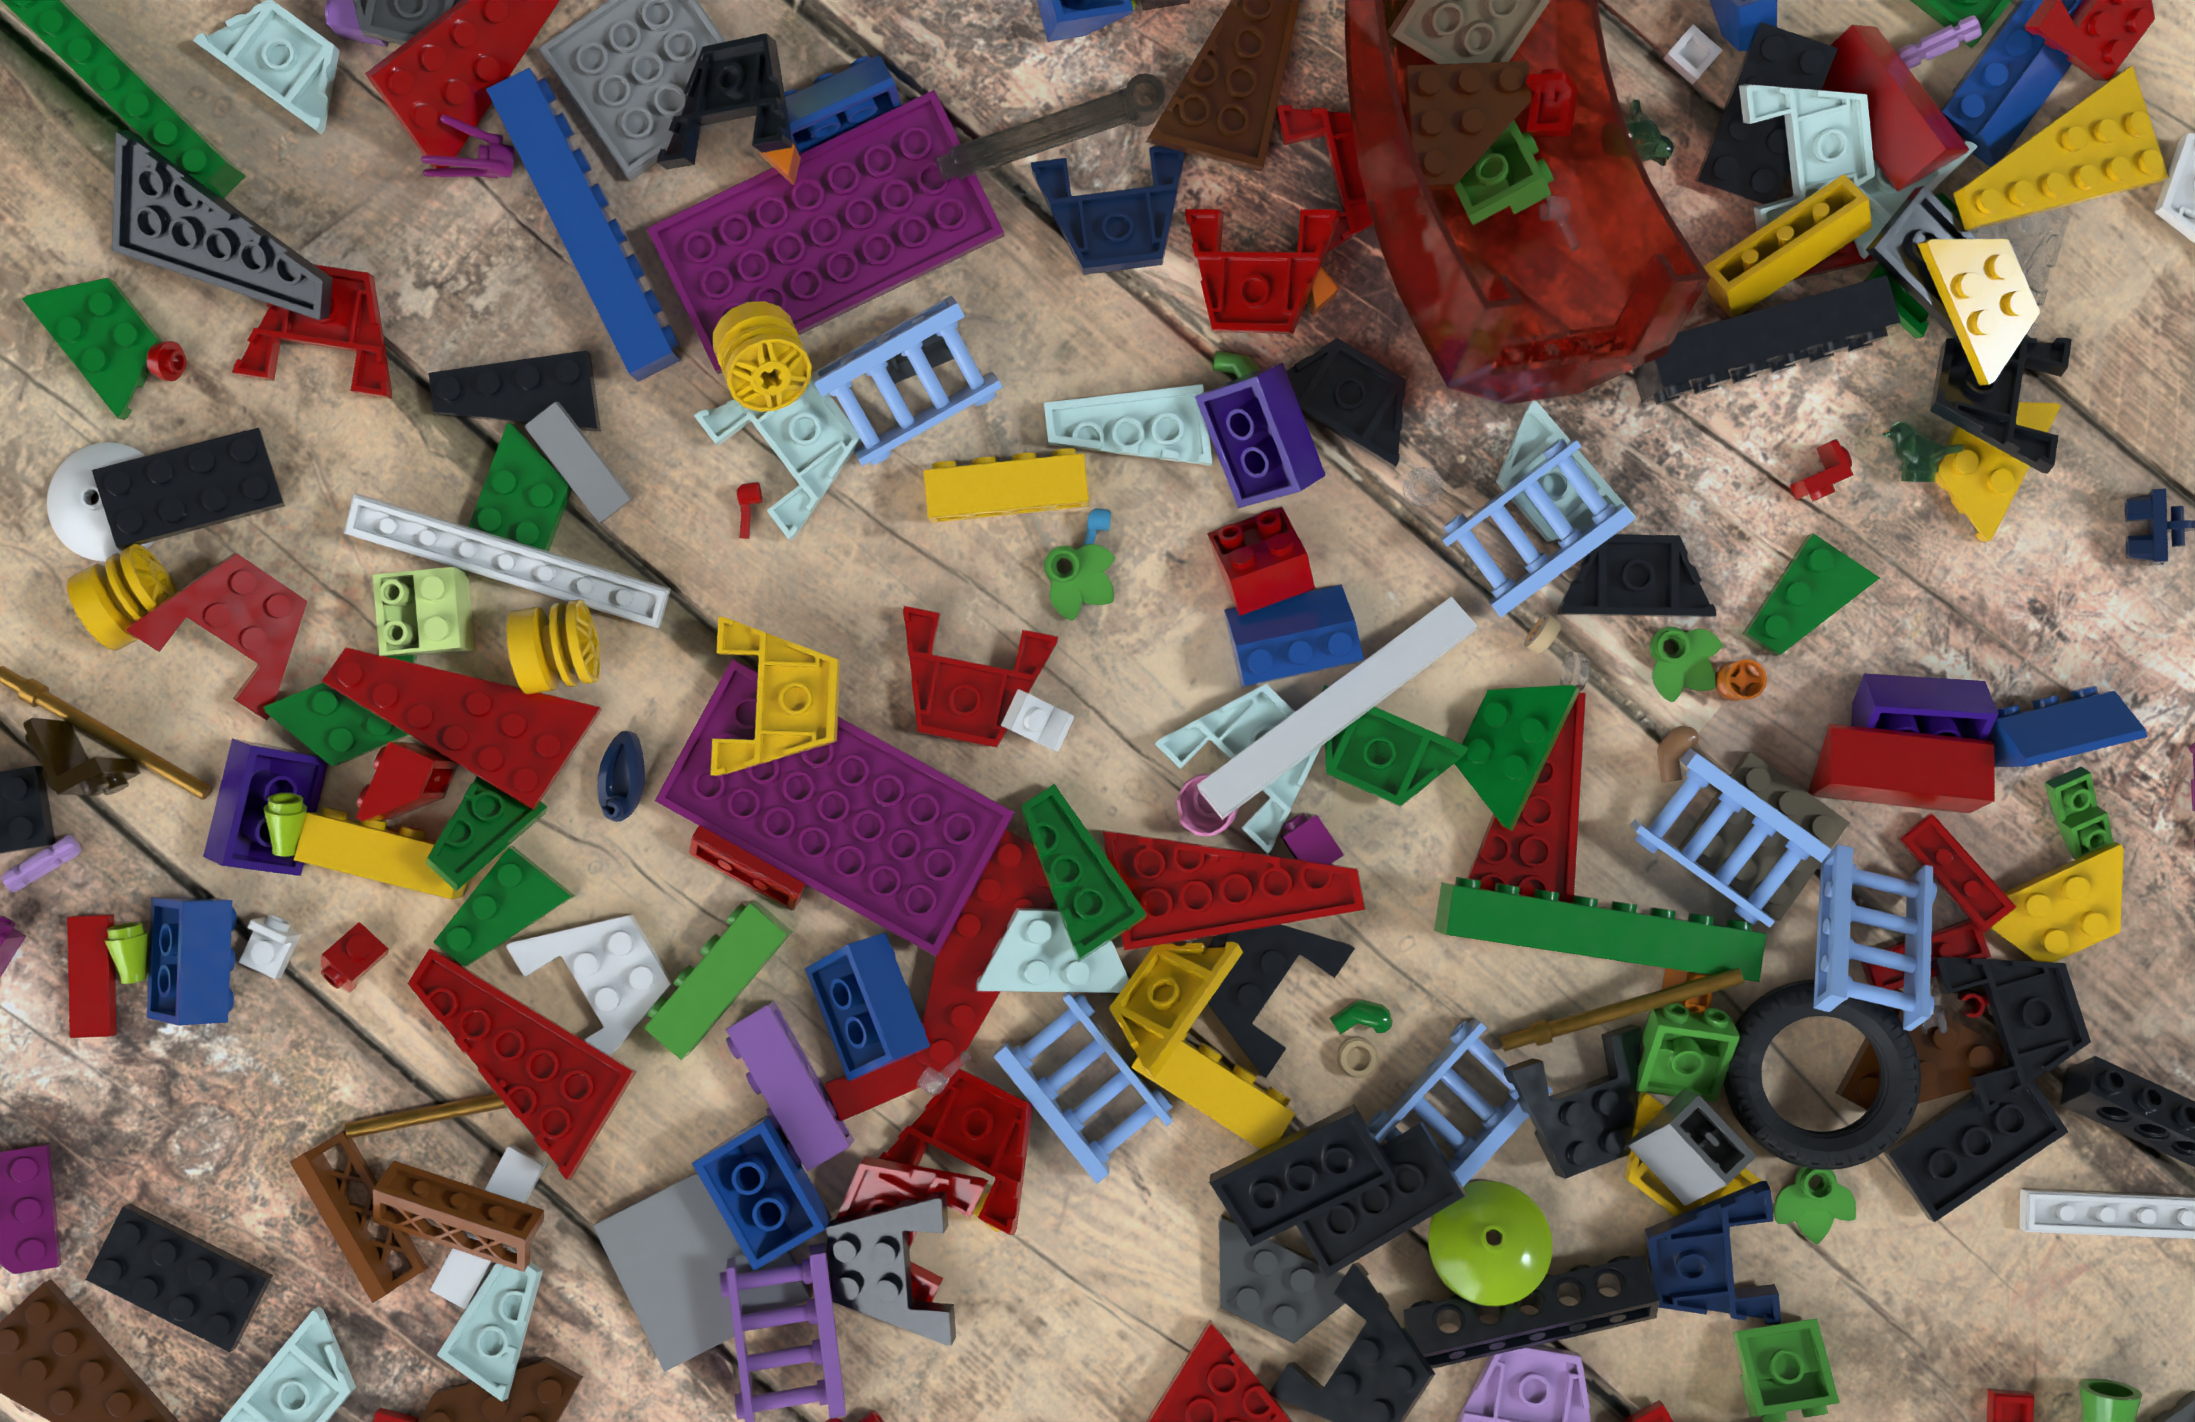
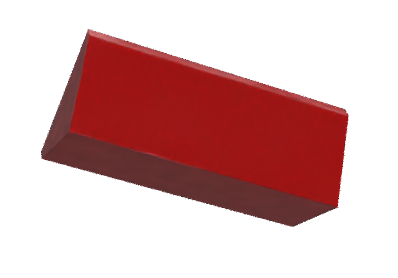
M1852 24L1830 45L1838 48L1821 90L1867 94L1873 160L1897 192L1958 159L1969 151L1968 146L1877 27Z
M1829 723L1808 793L1814 797L1972 813L1995 801L1994 744L1988 740Z

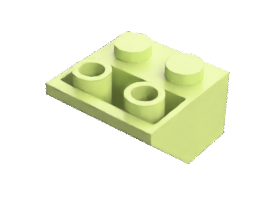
M444 567L372 575L379 656L437 655L475 651L468 571L456 567Z

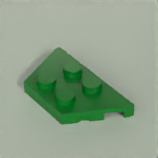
M103 278L26 295L22 300L114 415L122 420L128 418L132 411L128 408L138 386L143 388L149 375L147 365L148 352L153 345L161 343L162 339L118 284L109 278Z
M506 424L468 527L549 551L572 488L561 473L512 424Z
M417 655L387 656L415 663V660H417ZM324 683L264 706L265 712L330 766H338L384 747L389 741L396 742L410 736Z
M1325 685L1322 692L1326 690L1329 686ZM1374 706L1325 743L1326 774L1402 807L1465 756L1469 747Z
M1574 685L1487 690L1462 742V745L1469 748L1466 755L1455 763L1456 767L1499 822L1511 831H1513L1580 692L1578 687Z

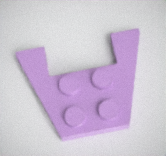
M1531 1346L1489 1356L1456 1422H1591L1590 1405L1581 1356L1578 1352L1542 1346Z

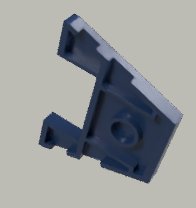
M1162 146L1149 147L1154 186L1078 196L1071 195L1066 158L1031 162L1032 175L1083 275L1163 265L1185 152Z
M1767 1180L1752 1184L1645 1229L1648 1268L1659 1298L1658 1308L1704 1315L1709 1310L1729 1313L1731 1319L1746 1321L1747 1316L1763 1318L1766 1324H1781L1779 1293L1775 1284L1734 1288L1729 1228L1773 1222L1771 1189Z

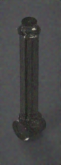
M1147 73L1138 74L1131 78L1127 86L1120 88L1118 92L954 147L948 146L947 154L935 157L938 173L942 181L957 177L958 181L961 182L964 178L1126 123L1138 127L1149 126L1159 117L1165 98L1164 86L1154 75ZM1137 95L1147 96L1152 101V104L1148 106L1140 105L1135 101L1134 97Z

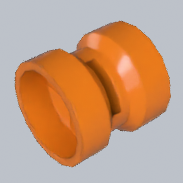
M1744 659L1726 663L1716 673V690L1722 697L1731 701L1756 698L1762 694L1766 687V671L1754 660Z

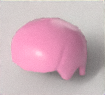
M1199 774L1186 781L1176 801L1181 825L1196 836H1214L1226 830L1235 820L1238 811L1237 808L1222 820L1197 789V784L1211 774Z

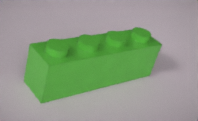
M758 901L751 902L748 906L741 903L730 914L726 922L731 926L721 938L715 934L700 950L704 958L695 968L688 965L673 983L678 989L669 999L662 996L647 1013L652 1019L644 1029L680 1060L690 1055L793 932Z

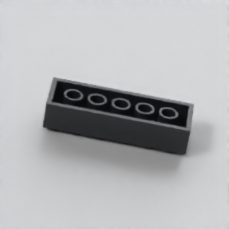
M1885 275L1649 340L1629 357L1641 403L1655 399L1656 405H1662L1680 399V395L1688 393L1692 389L1695 395L1719 388V384L1730 381L1731 378L1733 384H1739L1757 377V374L1769 369L1772 374L1794 368L1796 367L1795 363L1809 359L1810 363H1815L1835 356V352L1846 348L1848 353L1868 348L1873 345L1872 342L1888 337L1887 330L1901 323L1888 276Z

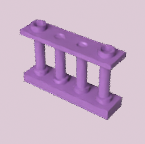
M825 1243L809 1245V1258L802 1259V1264L740 1274L737 1272L736 1257L727 1258L726 1272H720L719 1276L722 1298L730 1297L742 1392L735 1394L737 1420L745 1419V1422H756L755 1412L819 1402L820 1406L828 1404L829 1418L846 1416ZM804 1280L805 1284L813 1283L814 1299H808L807 1304L743 1314L740 1290ZM809 1321L810 1325L818 1324L820 1339L812 1340L811 1345L748 1355L745 1331ZM814 1361L815 1365L823 1364L825 1379L817 1380V1385L753 1395L750 1375L752 1371Z

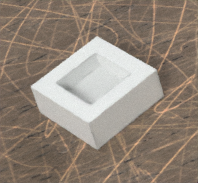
M1692 25L1666 54L1663 60L1693 85L1723 50L1696 26Z

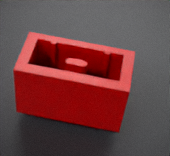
M1282 506L1207 533L1227 591L1239 616L1315 589L1307 552Z
M389 741L387 746L382 747L376 755L373 764L376 772L371 783L362 789L358 797L357 806L360 809L356 818L361 821L392 820L444 799L458 764L440 753L417 743Z

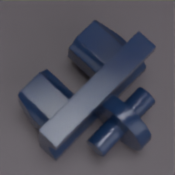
M2166 488L2152 489L2147 495L2129 498L2124 501L2125 522L2148 521V535L2126 537V559L2149 561V566L2164 565V562H2168V533H2171L2172 547L2185 546V532L2195 530V520H2184V506H2172L2171 521H2167Z

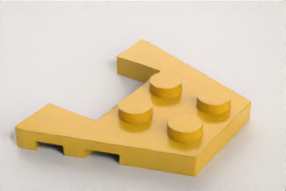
M718 617L717 654L759 656L755 739H712L711 775H726L837 742L840 660L729 618Z

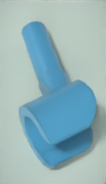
M1095 508L1089 513L1086 537L1082 547L1094 544L1096 530L1109 531L1110 510Z

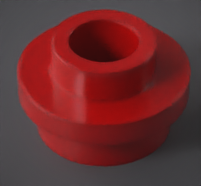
M162 341L159 344L153 345L148 352L147 365L150 372L163 381H176L186 368L187 360L184 351L174 341Z

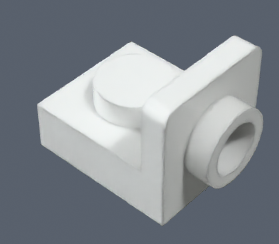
M1018 689L1001 726L1057 752L1068 733L1074 716Z
M269 914L264 918L251 919L247 928L253 930V933L239 963L273 979L282 978L302 934L290 929L291 923L275 915Z

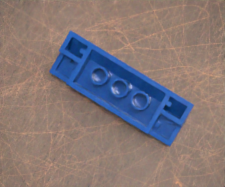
M2044 0L2018 1L1952 92L1954 93L1941 109V112L1955 131L1966 139L1965 141L1973 142L1978 146L1972 154L1989 167L2006 155L2072 65L2067 60L2068 56L2059 49L2050 48L2044 43L2045 39L2043 37L2032 35L2024 27ZM2061 0L2070 17L2083 2V0Z

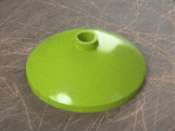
M1497 1181L1468 1183L1463 1187L1467 1193L1465 1197L1433 1215L1428 1234V1247L1432 1264L1444 1284L1455 1294L1471 1303L1493 1307L1513 1304L1531 1294L1540 1285L1548 1272L1553 1250L1549 1224L1538 1205L1516 1187ZM1496 1232L1500 1236V1244L1496 1246L1490 1245L1486 1240V1233Z

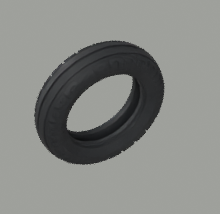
M1815 979L1801 980L1782 985L1758 998L1745 1010L1735 1024L1740 1037L1732 1060L1729 1063L1728 1072H1726L1724 1087L1729 1105L1736 1119L1759 1146L1777 1158L1797 1166L1819 1170H1835L1853 1167L1877 1157L1891 1147L1904 1133L1918 1105L1921 1090V1068L1917 1050L1909 1032L1903 1030L1902 1021L1888 1006L1849 997L1832 1011L1827 1012L1813 1008ZM1827 1016L1844 1020L1864 1034L1876 1053L1880 1068V1083L1875 1100L1861 1118L1844 1128L1833 1131H1811L1797 1127L1779 1116L1767 1099L1762 1083V1063L1765 1052L1773 1038L1783 1028L1800 1019Z

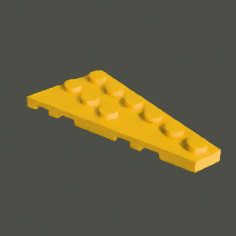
M2133 65L2119 72L2110 81L2097 88L2077 105L2068 109L2031 136L2022 145L2013 149L1993 166L1987 168L1955 191L1953 195L1965 232L2154 185L2168 179L2169 176Z

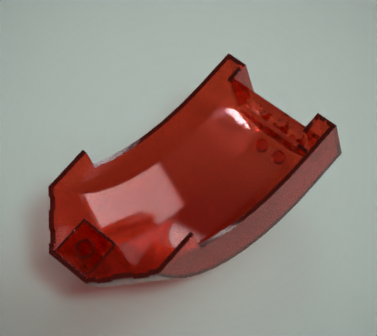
M1345 0L1346 70L1351 121L1369 212L1396 290L1447 388L1507 405L1579 394L1664 356L1704 290L1710 276L1667 211L1651 183L1634 146L1618 101L1608 64L1598 0H1550L1509 61H1528L1529 74H1540L1544 69L1562 70L1578 88L1571 136L1533 137L1539 150L1538 153L1533 155L1536 162L1544 158L1554 178V181L1548 183L1552 195L1516 214L1508 206L1472 225L1454 188L1448 190L1429 189L1408 131L1404 70L1407 65L1437 64L1392 37L1388 32L1408 0ZM1531 102L1515 119L1521 133L1527 130Z

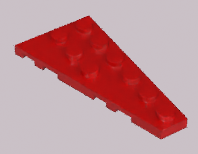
M461 0L365 74L423 155L456 157L470 134L443 123L440 120V116L444 114L476 127L492 103L486 89L509 78L560 0ZM430 164L433 169L449 168V167H450V166Z
M345 647L322 680L327 686L534 811L602 711L601 707L543 693L525 694L521 688Z
M1586 693L1578 694L1513 831L1505 828L1496 816L1492 815L1467 877L1480 880V888L1494 890L1495 883L1519 886L1520 895L1533 896L1534 889L1558 892L1559 901H1573Z
M1008 830L1005 831L941 952L936 956L922 1023L930 1047L917 1052L915 1059L949 1079L1001 992L978 991L976 989V981L979 976H982L993 956L992 952L999 939L1003 938L1006 933L1007 925L1016 908L1049 909L1054 901L1034 845Z
M1103 831L1108 860L1147 914L1144 920L1121 934L1124 951L1366 909L1358 868L1121 832Z
M429 948L407 984L436 1020L445 1026L455 1039L454 1042L470 1057L478 1067L479 1073L516 1119H520L534 1136V1141L542 1151H546L559 1167L558 1170L566 1180H571L637 1071L437 950Z
M1210 1319L1146 1422L1293 1421L1274 1397L1269 1394V1391Z

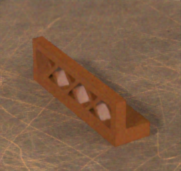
M345 1130L290 1161L372 1303L428 1269L408 1233L389 1227L386 1240L371 1236L367 1228L370 1216H373V1188L377 1184V1180L353 1139L347 1138ZM339 1143L348 1156L345 1171L332 1168L323 1154ZM337 1177L343 1178L342 1183H340ZM350 1180L363 1183L369 1193L365 1206L352 1203L347 1195ZM387 1205L388 1211L396 1213L392 1206ZM358 1212L363 1213L362 1219ZM378 1247L384 1248L383 1253H381ZM391 1250L405 1253L413 1267L397 1278L388 1265Z
M397 1161L391 1163L373 1188V1222L522 1272H525L530 1264L531 1241L544 1221L543 1209ZM387 1205L397 1208L403 1215L388 1211ZM425 1218L434 1220L441 1228L431 1225ZM462 1230L473 1233L478 1240L469 1238ZM500 1243L517 1248V1253L506 1250Z

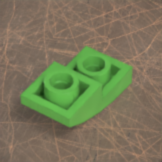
M2081 766L2045 782L2055 820L2073 859H2078L2113 843L2108 812L2097 805L2091 772Z

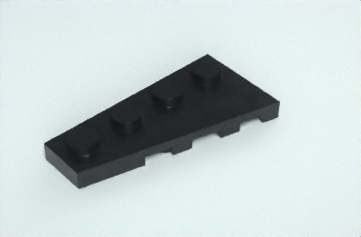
M587 350L428 373L433 412L438 415L483 420H504L512 423L527 424L554 402H560L579 428L601 431L591 354Z

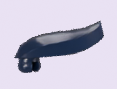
M622 731L612 740L600 763L597 778L598 799L603 815L615 822L623 821L632 815L640 802L644 790L645 765L643 752L637 734L631 731Z

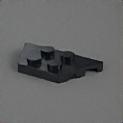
M1339 338L1323 346L1313 355L1297 362L1286 371L1302 414L1394 469L1397 466L1400 458L1399 442L1403 422L1402 406L1405 397V378Z
M1615 534L1584 557L1558 607V615L1715 617L1716 608L1714 604L1709 603L1699 583L1702 580L1696 568L1688 560V551L1680 535Z

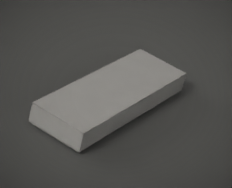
M554 402L524 426L598 523H603L633 500L632 496L560 402Z

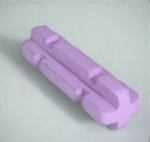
M1971 15L1958 21V25L1955 27L1951 24L1919 39L1920 43L1916 45L1912 42L1901 47L1898 50V55L1908 69H1911L1921 64L1922 59L1926 58L1928 61L1959 47V43L1962 41L1968 43L1979 38L1982 35L1981 26L1976 16Z
M67 835L55 844L26 859L20 865H16L6 871L1 876V880L9 891L17 892L26 887L30 882H34L58 868L62 863L76 857L82 851L81 845L73 836Z

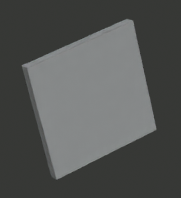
M608 0L539 47L538 50L631 182L657 164L660 149L667 151L674 134L669 131V127L673 117L681 115L688 97L683 93L702 47L726 41L697 0ZM713 124L701 126L700 133L711 127Z
M697 1172L593 1225L664 1372L735 1337L730 1297L722 1298L719 1273L726 1272L727 1258L736 1257L738 1274L754 1270ZM789 1250L755 1271L796 1265V1262ZM804 1280L740 1290L743 1314L796 1306L812 1296Z

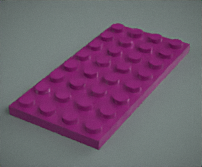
M935 90L800 154L801 159L794 185L787 181L773 167L646 228L703 347L718 374L722 373V369L713 350V332L719 320L734 307L747 302L759 301L780 306L790 315L798 335H801L1005 236Z
M732 659L658 793L655 802L693 823L701 825L929 953L938 956L1016 812L839 716L837 742L726 775L712 776V739H755L758 672Z

